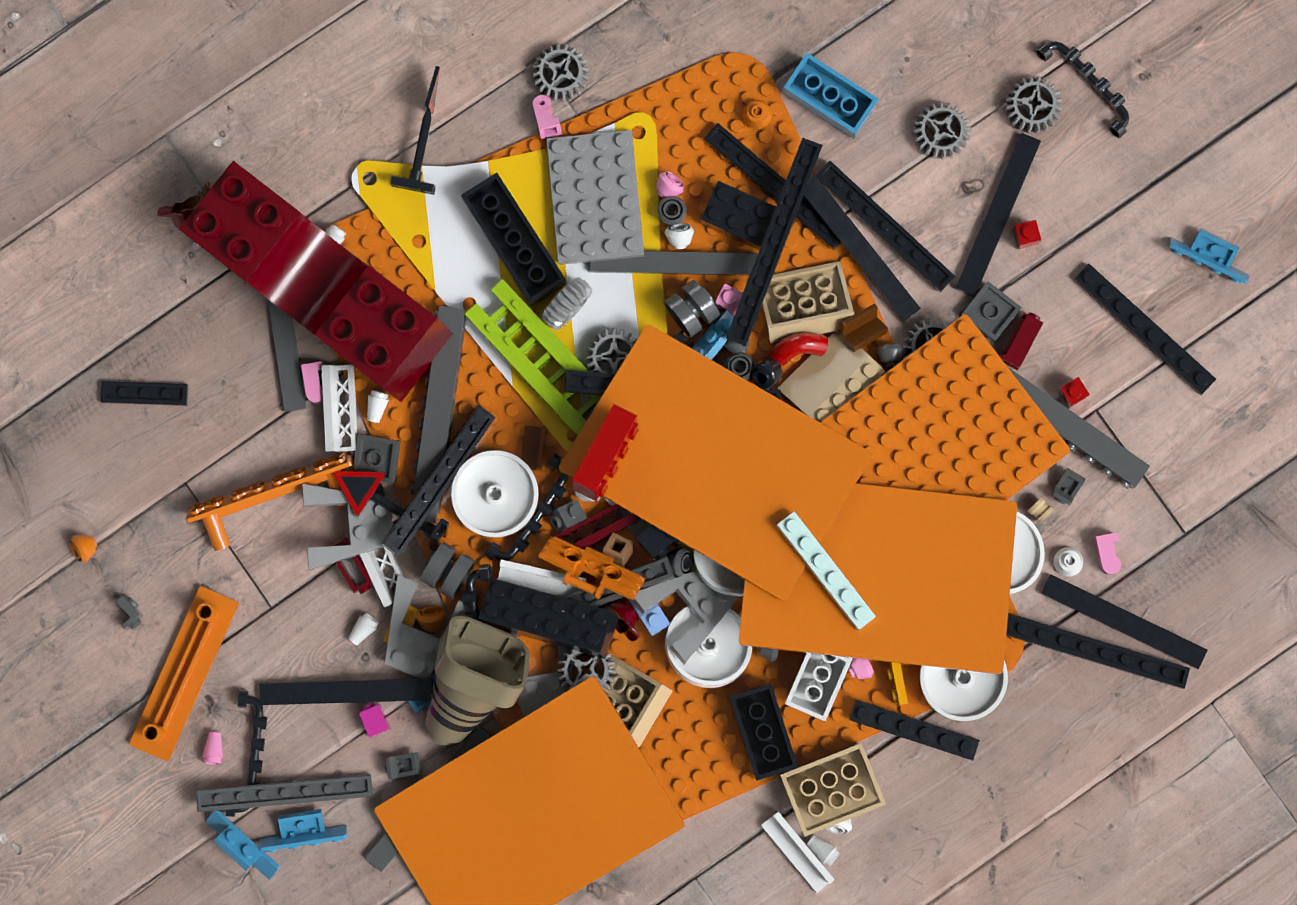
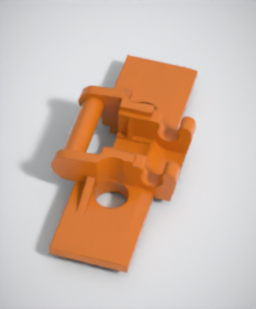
M550 536L538 556L568 571L564 577L563 584H570L594 595V598L598 600L605 588L634 600L646 579L639 574L614 564V559L589 547L583 550L553 536ZM567 556H574L578 560L571 561L567 558ZM583 571L596 577L595 586L578 579ZM607 574H614L617 576V579H611Z

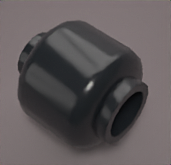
M764 357L753 366L751 378L758 387L763 389L770 388L781 379L783 373L782 366L776 359Z

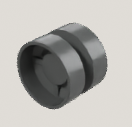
M695 280L690 281L681 288L686 298L685 301L674 293L663 302L674 321L690 338L702 330L698 317L707 324H710L720 316L711 295Z
M443 542L437 550H434L426 562L420 581L433 588L442 579L443 583L440 593L453 600L467 580L476 560L463 553L456 562L452 561L456 548Z

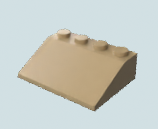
M840 261L774 274L762 304L770 344L777 343L784 337L795 333L810 332L823 334L841 330V322L854 315Z
M841 330L835 331L828 338V349L823 356L811 355L777 388L781 390V393L799 411L818 422H822L885 373V370L862 348L853 353L840 340Z
M612 656L610 661H614L615 665L609 667V669H615L616 674H609V676L614 678L615 681L614 683L606 682L610 686V690H606L604 687L603 689L636 744L640 747L671 695L672 690Z
M862 743L780 775L804 837L886 805Z

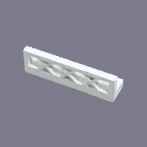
M323 365L322 387L326 452L356 451L357 418L354 366ZM348 370V379L344 384L339 380L338 371ZM344 390L349 394V400L345 405L340 402V395ZM344 412L350 416V422L346 427L341 423V416ZM346 433L351 437V447H342V437Z
M385 547L386 552L383 559L376 557L374 551L360 554L383 606H393L395 596L392 589L394 584L397 583L396 578L398 575L404 577L394 554ZM385 564L393 566L395 571L392 578L385 576L383 572Z
M505 560L500 562L498 580L557 596H563L579 590V588L570 584H563L566 574ZM581 577L578 578V579L583 580V581H585V582L587 581L586 578H581Z
M778 811L761 825L816 893L835 880Z

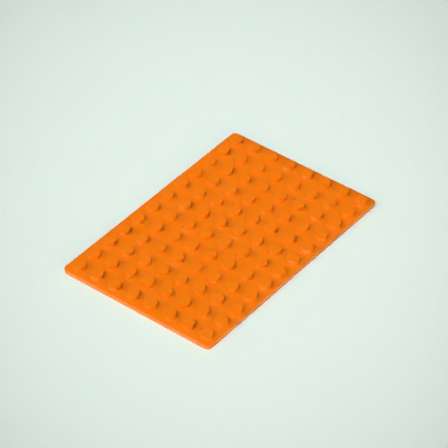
M966 314L962 315L820 422L872 453L870 461L856 482L857 484L1008 500L1070 453L1069 446Z
M646 325L559 465V470L571 478L574 477L613 404L637 415L639 432L634 441L630 439L628 444L629 450L623 460L619 459L618 471L613 479H608V489L603 497L779 600L785 601L807 565L776 525L795 511L820 544L870 461L872 453L652 325Z
M856 483L820 545L876 617L857 631L806 566L785 601L779 600L745 580L739 644L752 647L1001 674L1004 668L1017 503L1015 501Z
M591 676L378 805L374 810L430 905H555L685 826L683 819L595 676Z

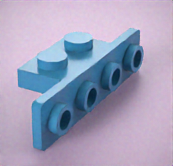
M1201 228L1191 247L1174 238H1171L1169 241V247L1174 253L1178 255L1185 254L1191 257V261L1196 264H1206L1210 266V270L1217 274L1224 273L1238 284H1241V282L1246 284L1248 282V274L1230 266L1239 250V246Z
M724 309L692 349L712 360L726 343V333L729 331L734 316Z
M322 809L278 815L281 835L261 838L260 851L275 852L283 848L295 849L309 844L315 846L322 842H340L347 838V825L325 828Z
M213 811L206 823L219 834L214 843L245 871L253 865L270 880L280 866L265 852H261L259 846L229 821L220 811Z

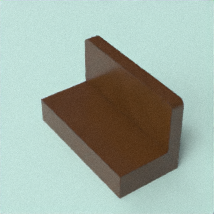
M875 304L841 322L840 340L853 353L888 333V327L877 317L878 306Z
M525 426L521 460L534 471H542L546 426Z

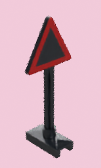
M439 66L435 67L425 101L426 112L422 119L413 167L410 169L408 178L392 176V187L435 195L436 186L432 183L421 181L423 173L421 169L432 120L431 114L434 113L440 72Z
M333 472L335 480L357 517L360 516L369 501H373L398 517L404 511L402 507L375 492L384 479L385 473ZM441 518L436 526L425 521L419 529L423 531V534L430 537L429 548L431 550H437L441 538L447 537L449 522Z

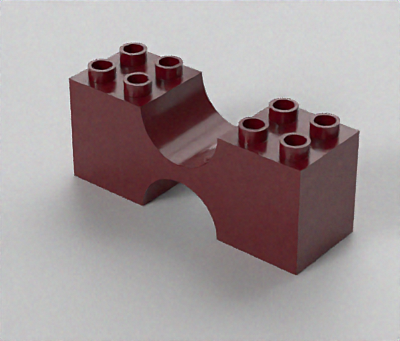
M234 160L179 228L186 236L400 402L407 396L431 365L435 356L453 335L431 312L370 265H367Z

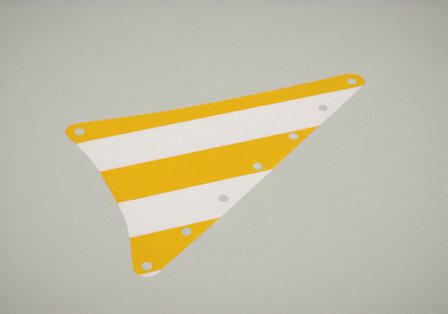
M644 112L634 113L590 134L632 130L635 126H642L645 129L646 133L642 139H635L633 137L644 251L661 252L660 221L657 213L659 194L656 187L658 181L656 125L650 115ZM547 148L472 164L447 167L422 166L421 181L434 184L436 186L435 195L392 187V176L408 178L413 165L367 160L361 162L355 168L352 174V185L356 192L448 307L464 309L463 301L470 297L476 300V303L489 317L492 316L504 304L491 292V289L503 279L589 372L595 368H587L586 366L592 362V360L585 359L586 355H592V353L586 351V348H594L590 340L593 339L598 342L597 333L602 338L605 337L603 332L605 329H607L608 335H612V328H616V335H619L620 330L624 329V337L628 333H632L630 341L638 339L646 325H652L668 335L666 310L663 303L665 299L662 274L590 273V262L559 265ZM367 172H373L377 177V181L371 186L366 185L363 181V176ZM495 173L499 174L562 272L567 284L574 278L580 277L592 288V294L588 301L559 330L550 328L542 319V314L565 286L531 307L461 198L463 193ZM419 234L425 237L426 244L424 247L416 248L413 246L412 239L415 235ZM509 312L496 325L505 333L518 319ZM466 318L465 329L565 451L568 452L573 444L567 438V432L570 428ZM524 327L511 340L520 348L532 337V334ZM611 341L604 343L599 348L597 354L609 351ZM617 341L619 351L629 354L630 348L625 343ZM538 343L525 356L534 364L547 351ZM613 352L612 356L608 358H611L612 362H616V359L621 356H617L616 352ZM553 358L540 372L549 379L561 366ZM597 361V364L603 371L611 374L609 363ZM565 375L553 385L562 395L565 394ZM575 394L568 402L579 411L591 398L587 394ZM594 405L584 416H582L586 421L588 420L596 405ZM605 498V500L609 503L610 506H613L615 504L614 502ZM619 507L617 514L619 517L624 518L632 513ZM641 519V521L628 528L637 538L651 524ZM682 542L677 546L672 544L668 548L669 553L679 548H687L693 556V566L689 573L696 571L694 549Z

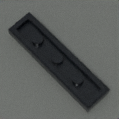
M102 381L101 403L188 406L189 385Z

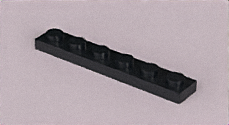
M855 699L849 717L850 721L972 761L980 742L979 739Z

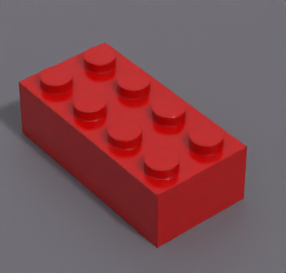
M613 404L572 479L574 491L594 501H597L599 496L603 498L608 489V479H613L619 468L617 466L619 459L623 460L629 450L628 444L630 439L634 441L639 432L637 415Z

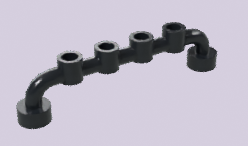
M1057 41L1050 42L1047 45L1041 43L1036 47V54L1045 62L1053 56V50L1060 51L1064 59L1078 70L1079 75L1092 85L1095 92L1102 95L1107 100L1108 105L1120 114L1121 120H1114L1108 126L1110 132L1120 139L1127 132L1125 127L1129 122V113L1122 105L1125 103L1124 97L1118 92L1113 95L1108 90L1111 87L1109 81L1104 77L1098 79L1093 74L1096 71L1093 64L1090 62L1083 64L1078 59L1081 53L1076 47L1072 46L1069 49L1066 45Z
M555 453L546 465L551 471H554L555 468L559 471V479L512 547L507 552L499 551L501 546L493 542L484 555L489 560L496 558L500 561H508L516 556L519 551L523 553L530 542L527 539L530 534L536 535L542 526L539 523L543 516L548 517L554 509V506L551 505L555 498L560 500L567 490L564 488V485L567 482L568 475L559 470L563 457Z
M482 564L478 570L469 574L466 580V591H462L463 603L469 604V612H465V616L480 621L478 619L480 613L477 606L478 596L475 589V581L478 578H481L482 582L491 581L492 569L490 564Z
M239 690L238 708H247V704H250L255 709L247 786L260 785V782H256L257 773H262L263 760L258 759L259 751L264 752L265 738H261V731L266 730L267 717L263 716V705L260 700L248 695V691ZM249 808L226 810V816L235 817V813L245 812Z

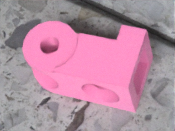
M546 95L537 96L533 100V108L541 139L561 135L559 118H552L553 108L551 99Z
M323 361L301 365L306 396L314 404L323 403V387L320 376L322 366L324 365Z
M1117 532L1094 537L1101 571L1107 575L1117 573L1121 567L1120 559L1116 556L1114 542L1119 541Z

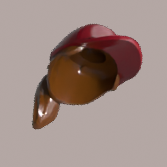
M210 182L203 186L201 195L191 196L181 203H174L173 206H162L158 209L157 216L171 218L173 224L180 228L210 190Z
M619 601L599 606V608L614 611L619 619L615 628L618 633H624L630 641H635L640 637L634 627L638 620V614L631 605Z

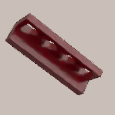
M614 504L553 537L561 538L565 535L575 537L572 545L585 550L586 547H591L610 537L612 533L616 534L641 521V518L634 514L624 518L617 516L621 506ZM616 509L614 515L610 514L611 511ZM604 515L613 517L611 525L605 528L598 526L600 517ZM596 520L595 525L590 524V522ZM585 525L594 527L592 535L586 538L578 536L581 527ZM577 530L576 535L571 534V532Z

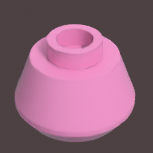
M669 171L659 174L656 187L658 189L657 193L662 198L677 196L683 193L684 184L675 174Z
M853 658L848 668L851 677L856 676L858 680L871 678L874 674L873 668L867 659Z

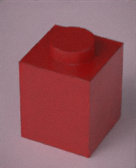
M1036 220L1016 224L1013 227L1018 249L1038 245L1042 240Z
M1079 377L1062 386L1057 391L1068 409L1090 396Z

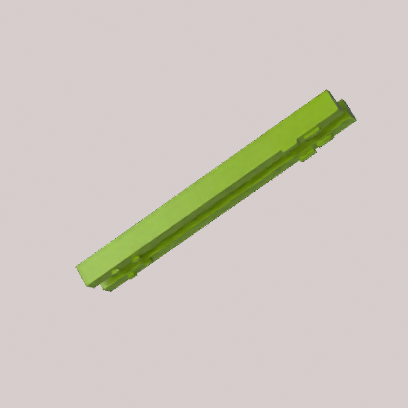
M502 279L491 289V292L504 305L489 317L476 303L465 313V316L578 436L586 423L582 416L594 405L598 404L602 396L588 395L591 400L577 411L568 402L576 393H565L562 395L553 386L566 374V370H588ZM511 312L518 321L504 333L496 324L506 314ZM525 327L532 334V337L518 348L511 339ZM540 343L547 352L533 364L525 355ZM554 358L561 368L552 377L547 379L540 370Z

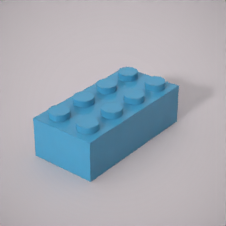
M809 53L805 54L783 87V94L853 139L879 100Z

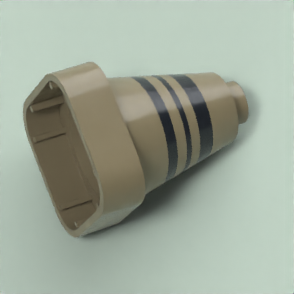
M455 616L450 620L439 640L435 664L436 678L425 718V724L429 730L428 734L434 742L440 745L459 743L496 707L509 708L515 704L527 683L530 658L528 647L519 638L467 616Z

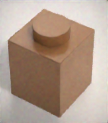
M612 533L603 548V554L613 558L614 564L624 568L633 554L632 541Z

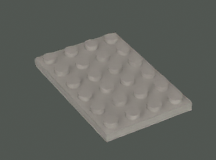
M632 130L547 138L559 265L644 257Z

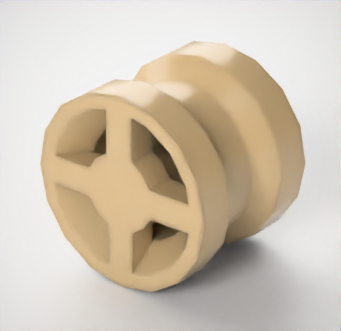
M1041 497L1027 512L1030 515H1034L1036 521L1041 523L1054 508L1048 506L1045 503V499Z

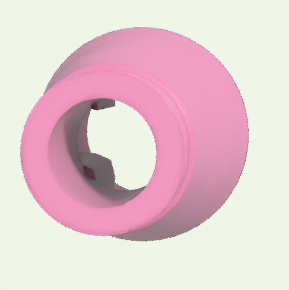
M208 733L202 755L204 764L221 765V760L224 759L221 733Z

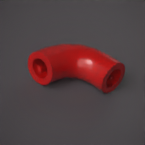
M795 333L777 342L770 349L769 356L776 359L781 366L786 365L793 357L799 354L823 356L828 349V338L817 333Z

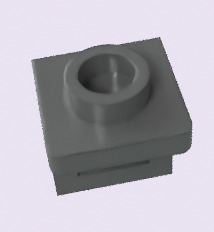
M1067 468L1054 487L1052 495L1059 503L1071 505L1086 478Z
M578 500L557 508L549 515L550 523L558 534L587 519Z
M121 596L116 602L130 616L122 627L124 630H129L130 628L133 630L142 622L140 618L143 614L137 609L139 605L132 597L127 599V597Z
M418 752L385 758V770L389 779L422 774Z

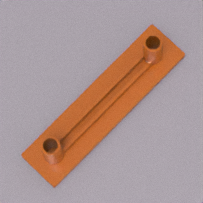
M341 452L329 458L318 460L312 463L313 466L304 468L302 466L292 471L278 474L272 477V480L269 482L258 481L247 487L232 491L229 496L223 497V495H219L210 500L196 503L190 506V509L187 511L186 521L190 523L202 519L214 551L224 549L230 546V541L221 517L301 490L302 484L315 485L327 481L330 489L342 491L333 476V472L342 471L343 468L352 466L351 453L345 454V452Z
M200 586L129 742L130 746L166 762L170 760L236 613L239 602Z

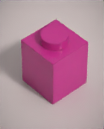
M371 703L362 707L363 711L359 715L369 737L391 729L381 705L376 706L375 703Z

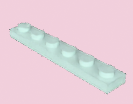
M795 511L776 525L857 631L876 617Z

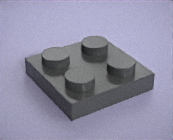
M987 281L961 316L964 314L968 315L976 327L995 342L1022 307Z
M358 434L353 472H383L385 477L382 482L395 483L401 440Z

